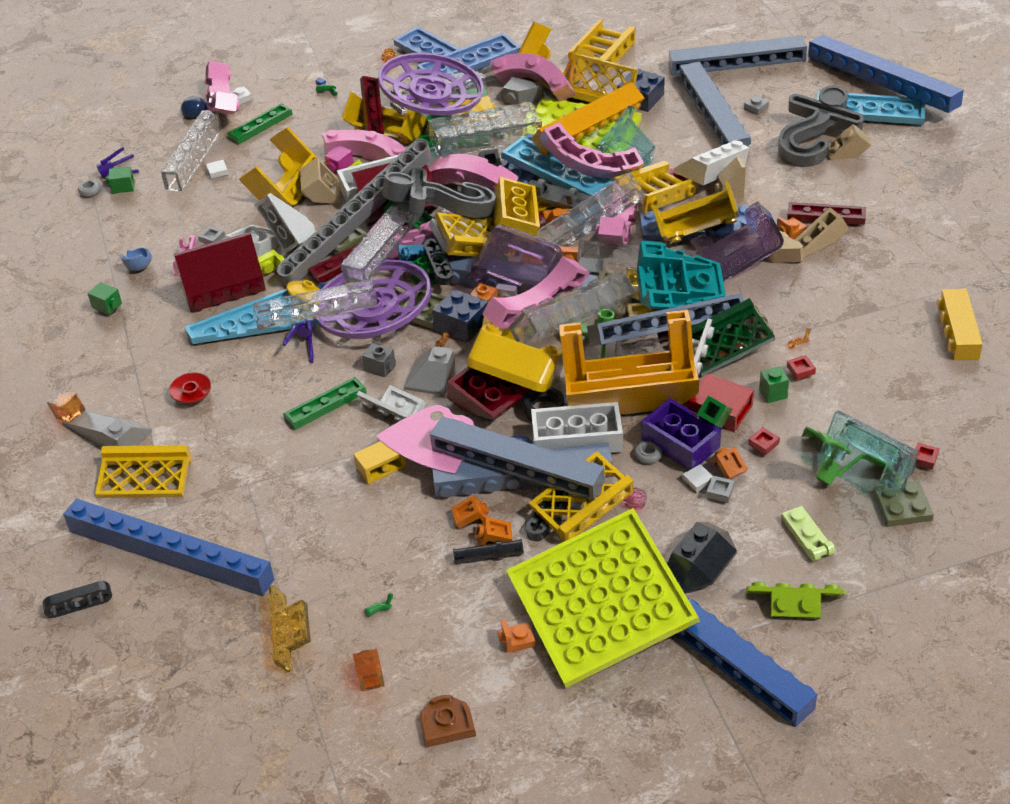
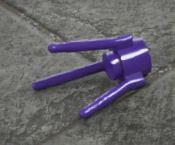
M121 147L107 158L100 160L96 167L101 177L104 178L109 176V169L133 158L134 155H128L111 163L110 160L124 150V147ZM135 169V170H132V172H133V173H138L139 170H138V169Z
M302 317L297 321V325H292V329L282 345L286 346L295 332L300 337H307L310 362L313 363V322L311 317Z

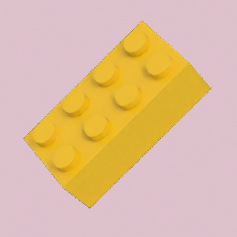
M499 177L494 190L496 195L494 205L495 236L503 240L516 241L523 245H533L540 228L536 186Z

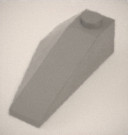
M76 410L62 422L67 428L101 447L137 446L152 433V429L134 420Z

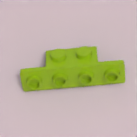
M752 582L751 586L746 587V594L771 595V617L820 619L821 596L843 597L845 589H839V585L834 584L825 585V588H815V584H800V588L790 587L789 583H776V587H766L764 582Z

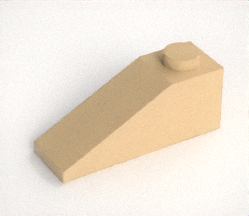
M829 207L795 241L802 244L803 254L806 257L835 243L849 228L844 219Z

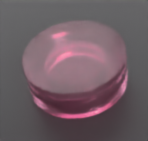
M634 488V492L624 499L625 506L629 509L634 508V510L642 509L647 503V495L640 488Z

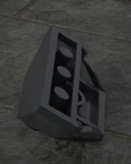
M696 522L672 551L667 565L684 594H686L688 591L713 585L735 557L737 549L728 531L709 522Z

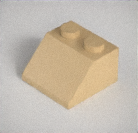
M318 157L300 168L301 192L305 197H309L313 202L340 204L342 202L338 178Z

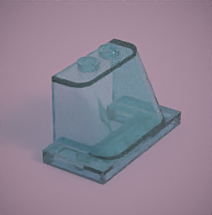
M629 105L599 142L596 150L602 153L613 154L614 152H621L635 147L644 162L641 168H644L651 164L656 146L631 119L635 108Z
M839 410L834 412L827 435L832 439L840 441L850 450L858 448L885 461L886 466L879 483L898 493L902 492L908 477L913 475L919 451ZM824 442L820 452L830 456L833 446ZM838 449L834 459L840 462L844 460L846 453Z

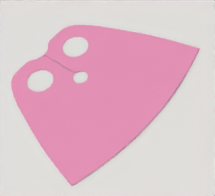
M434 405L397 422L376 436L388 447L412 461L455 474L462 459L432 449L430 433L438 421L432 420L430 414L440 411L444 417L462 421L469 425L474 424L472 419L464 415H454L450 409L441 405Z

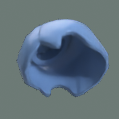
M144 247L136 248L132 251L127 250L126 257L123 254L120 255L124 266L132 271L143 270L152 260L151 252Z

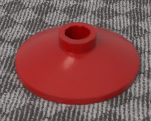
M196 372L186 373L177 377L171 383L169 392L171 397L177 402L193 403L208 395L211 390V382L204 374Z

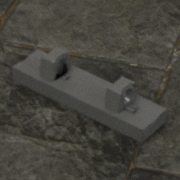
M531 179L528 183L536 186L537 202L570 209V211L584 215L588 214L596 202L594 196L579 193L576 188L571 187L568 190L547 184L543 179H538V181Z

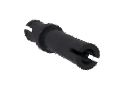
M522 539L507 542L498 540L493 544L453 549L455 564L494 557L503 559V556L524 554Z

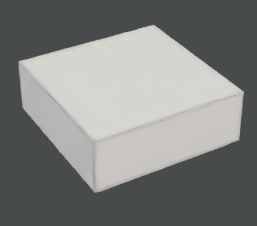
M224 160L206 164L211 179L228 175Z
M700 464L683 473L682 479L697 493L709 486L713 476Z

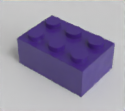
M669 398L641 421V440L655 443L661 448L663 454L691 470L703 463L720 448L721 428Z

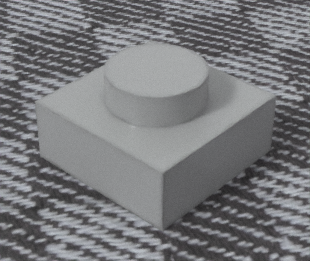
M756 95L744 102V109L757 115L769 107V101Z
M208 226L198 236L199 242L204 244L222 240L225 237L224 230Z
M713 476L707 489L706 498L729 503L735 481Z

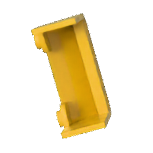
M533 21L518 53L534 54L548 60L551 51L545 45V42L552 29ZM576 46L573 54L577 53L593 57L595 54L580 46ZM573 54L565 70L562 71L560 69V71L564 74L568 81L570 78ZM578 59L577 65L581 70L586 65L582 59ZM579 75L575 77L574 84L581 80ZM532 79L537 83L543 84L544 87L551 90L550 86L547 83Z
M350 92L342 119L355 127L354 130H365L362 99L355 93ZM381 107L384 135L399 139L401 143L407 145L410 142L413 143L428 126L427 118L418 112L408 109L407 112Z
M287 126L269 139L280 150L281 154L278 157V162L285 171L278 182L274 184L258 166L242 175L239 181L259 201L271 193L292 207L303 196L301 192L300 168L317 157Z
M724 182L727 190L660 212L656 206L652 207L662 238L672 244L681 241V237L723 223L729 225L737 222L740 214L729 182Z
M488 322L481 328L466 363L469 367L535 391L545 392L559 379L563 367L562 349L558 351V348L552 345H546V347L537 349L503 337L499 327L495 326L492 322Z

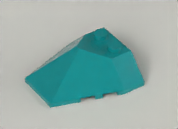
M640 242L636 273L642 305L652 309H669L726 296L720 263L698 255L695 257L684 254V250L681 249L677 251L672 250L661 242Z

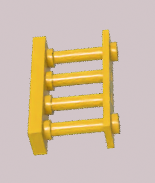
M599 19L578 43L569 50L568 58L570 60L576 46H580L595 54L602 55L600 58L594 56L593 58L617 63L635 43V27L629 26L623 33L603 28V19ZM602 35L617 38V40L612 41L600 37ZM594 43H597L600 45L608 46L610 48L603 49L592 45Z
M662 161L615 177L612 195L622 196L628 193L643 201L641 212L646 213L652 211L654 206L660 208L694 196L696 182L690 179L681 181L668 172L670 163ZM663 181H668V182H670V183L673 184V185L670 186L669 184H667V183H665V182H663ZM651 185H655V186L659 187L660 190H658V189L652 187ZM639 189L646 191L648 194L642 193Z

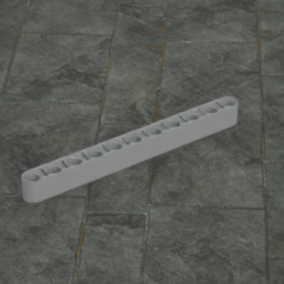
M425 139L415 140L280 263L277 272L282 284L287 286L291 281H300L309 272L308 268L323 260L388 200L382 195L386 173L401 172L411 176L412 168H422L431 159L428 142Z

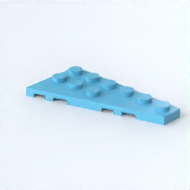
M283 289L195 322L184 328L192 344L292 329V325H297V321L302 317H311L313 325H319L307 303L296 300L287 292V289Z

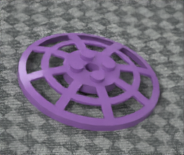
M409 53L394 57L382 65L378 76L379 87L388 99L403 108L422 114L453 115L462 113L475 107L483 96V82L472 68L458 60L438 54ZM430 62L434 63L433 70H412L408 63ZM399 65L405 71L395 80L386 76L391 69ZM441 65L454 68L465 75L456 79L449 74L440 72ZM416 75H431V76H419V77H417ZM438 77H442V78H444V79H447V80L451 81V83L448 84L445 80H443V79H441V78H438ZM405 78H411L409 85L401 83ZM471 79L476 86L477 94H467L466 88L462 83ZM383 80L393 85L396 95L391 94L385 88ZM458 87L461 95L451 94V89ZM399 88L408 90L410 95H402ZM449 99L459 100L453 105L447 103ZM467 99H475V100L472 101L471 103H469V104H467V105H464V106H462V107H459L460 105H462V104L464 103L465 100H467ZM409 100H415L417 102L422 103V106L414 104ZM429 105H440L443 108H430Z
M378 260L364 263L342 272L322 288L314 303L315 317L319 325L326 332L343 338H369L386 334L409 323L422 312L431 296V283L426 272L410 262ZM380 270H395L391 279L368 281L365 275L366 273ZM405 271L421 279V282L412 288L406 282L399 280L402 272ZM358 277L360 285L350 289L343 296L333 293L345 282ZM387 285L386 288H384V287H378V288H372V289H371V287H373V286ZM395 286H398L406 292L397 296L393 290ZM425 287V297L418 306H414L415 293ZM361 290L364 291V292L360 293L359 295H357V296L354 298V300L349 299L350 297H352L354 294L358 293L359 291H361ZM410 297L407 307H399V302ZM328 298L336 301L334 316L322 317L325 301ZM343 305L351 306L352 313L341 315ZM393 314H401L390 322L386 321ZM354 318L359 321L355 326L344 322ZM337 322L348 331L334 329L325 323ZM377 322L380 325L376 327L363 328L367 323Z

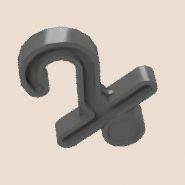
M835 85L824 87L819 93V100L801 94L789 96L788 111L805 118L786 125L780 132L778 151L785 162L799 167H809L821 163L828 156L829 143L827 140L818 139L809 146H800L796 143L822 134L830 126L845 130L854 124L860 130L863 129L864 116L847 109L848 93L844 88Z
M418 167L412 168L411 176L401 172L386 173L382 188V195L389 200L396 202L409 201L408 210L415 214H422L425 202H428L458 215L475 218L487 217L492 214L496 195L493 191L479 184L463 182L461 192L459 193L441 184L427 181V171Z

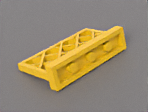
M574 53L569 82L576 94L572 98L593 102L608 94L604 89V86L610 83L614 91L617 90L613 80L618 76L624 85L633 82L635 85L638 69ZM578 59H582L586 65L581 70L577 65ZM594 63H598L602 69L597 74H595L591 67ZM613 67L617 72V75L613 78L607 72V69ZM587 68L593 76L588 80L582 74ZM626 71L632 72L631 80L626 82L622 75ZM601 73H604L608 80L603 85L597 77ZM578 75L583 81V84L580 86L574 85L575 77ZM593 79L599 86L596 90H592L588 84Z
M436 213L435 219L448 243L445 249L448 255L488 258L490 254L509 256V259H513L521 247V244L516 241L499 239L486 230L488 229L495 233V226L492 225L495 224L494 217L475 218L448 213ZM444 220H447L448 222H450V223L453 224V225H452V226L449 225V224L446 223ZM459 221H462V222L466 223V224L468 225V227L465 226L464 224H462V223L459 222ZM454 226H456L457 228H459L460 230H462L464 233H462V232H460L459 230H457L456 228H454ZM470 228H473L474 230L478 231L480 235L471 230Z
M188 445L102 446V463L95 492L97 498L184 496L188 466L192 462V455ZM175 464H182V468L176 473L169 469ZM108 465L119 466V468L111 474L107 472ZM131 465L140 466L132 474L127 470ZM152 465L162 466L153 474L148 470ZM124 471L128 477L118 483L114 478ZM145 471L149 477L140 483L136 477ZM167 471L171 476L162 483L157 477ZM132 480L137 485L132 490H125L123 488ZM153 480L159 485L153 490L145 488ZM176 480L179 483L178 490H169L167 486ZM110 481L116 485L109 491H103V486Z
M598 451L584 461L591 463L596 460L604 466V475L615 476L618 481L615 484H605L604 482L601 487V494L594 501L580 496H572L570 493L569 496H556L558 489L549 487L529 502V506L559 534L562 542L581 534L634 492V480L628 474L624 476ZM542 501H552V508L541 509L538 504ZM555 501L568 502V510L555 509ZM571 502H584V507L581 510H571ZM554 515H566L567 521L559 526L554 521Z

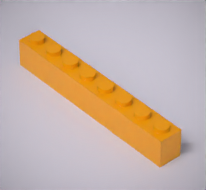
M630 82L538 129L531 140L542 155L545 156L550 152L539 138L544 129L560 122L564 129L575 139V142H578L584 135H591L597 128L601 130L608 123H614L620 116L621 118L625 117L631 110L632 112L638 110L644 97L633 82Z

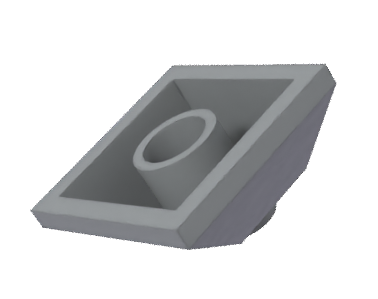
M433 346L417 357L405 382L404 390L444 395L447 389V382L451 379L455 369L454 349Z

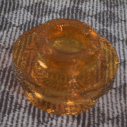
M393 48L382 50L381 59L385 62L397 57V53Z

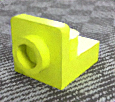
M274 249L258 257L263 276L277 270L279 264L285 260Z

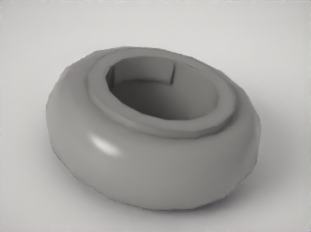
M95 180L84 181L78 187L80 195L84 197L95 196L101 189L99 182Z
M644 441L637 445L635 456L642 463L653 464L660 460L662 450L655 443ZM646 451H651V452H653V453H651V454H646V453H644V452H646Z

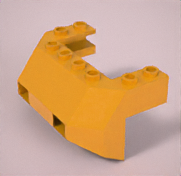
M688 310L666 312L670 351L585 360L581 323L559 325L568 406L618 402L620 415L654 411L669 398L682 405L699 393V378L694 362L691 320Z

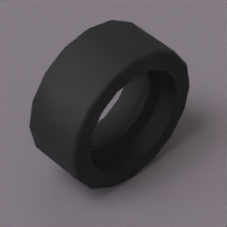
M550 387L545 392L531 390L524 397V414L531 422V409H536L533 405L537 402L549 401L556 404L554 407H564V396L561 391L554 387Z

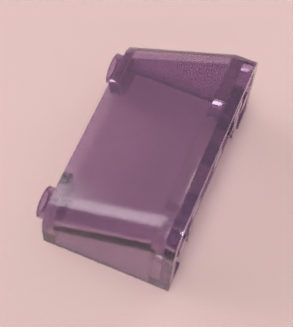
M758 201L750 205L744 212L747 225L715 244L707 235L697 236L690 241L699 256L720 263L723 281L761 261L783 246V236L771 213Z
M498 224L490 232L471 268V279L484 283L489 279L490 274L520 285L521 292L524 293L550 274L562 258L563 253L561 248L553 242Z

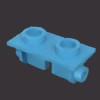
M398 245L399 260L412 263L424 255V245Z

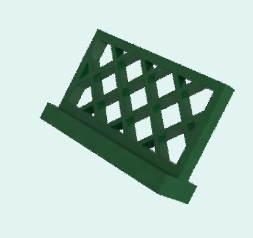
M750 298L709 318L712 319L711 327H714L713 336L720 337L718 344L710 343L707 339L706 345H708V348L716 350L714 356L706 355L701 357L712 362L703 369L701 367L699 374L703 377L707 373L709 374L775 340L774 334L755 310L754 303ZM752 317L756 319L755 325L744 324L746 320ZM707 319L691 327L692 339L700 341ZM732 327L738 328L736 335L726 333V331ZM742 329L752 330L751 337L741 336ZM756 331L764 332L767 335L763 339L754 338ZM723 339H733V345H722ZM738 341L749 342L745 348L736 347ZM720 350L730 351L729 356L725 358L717 357Z

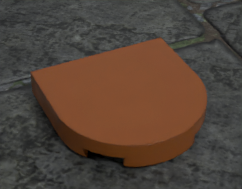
M452 695L434 697L421 711L420 721L426 748L476 736L469 706L466 702L453 698Z

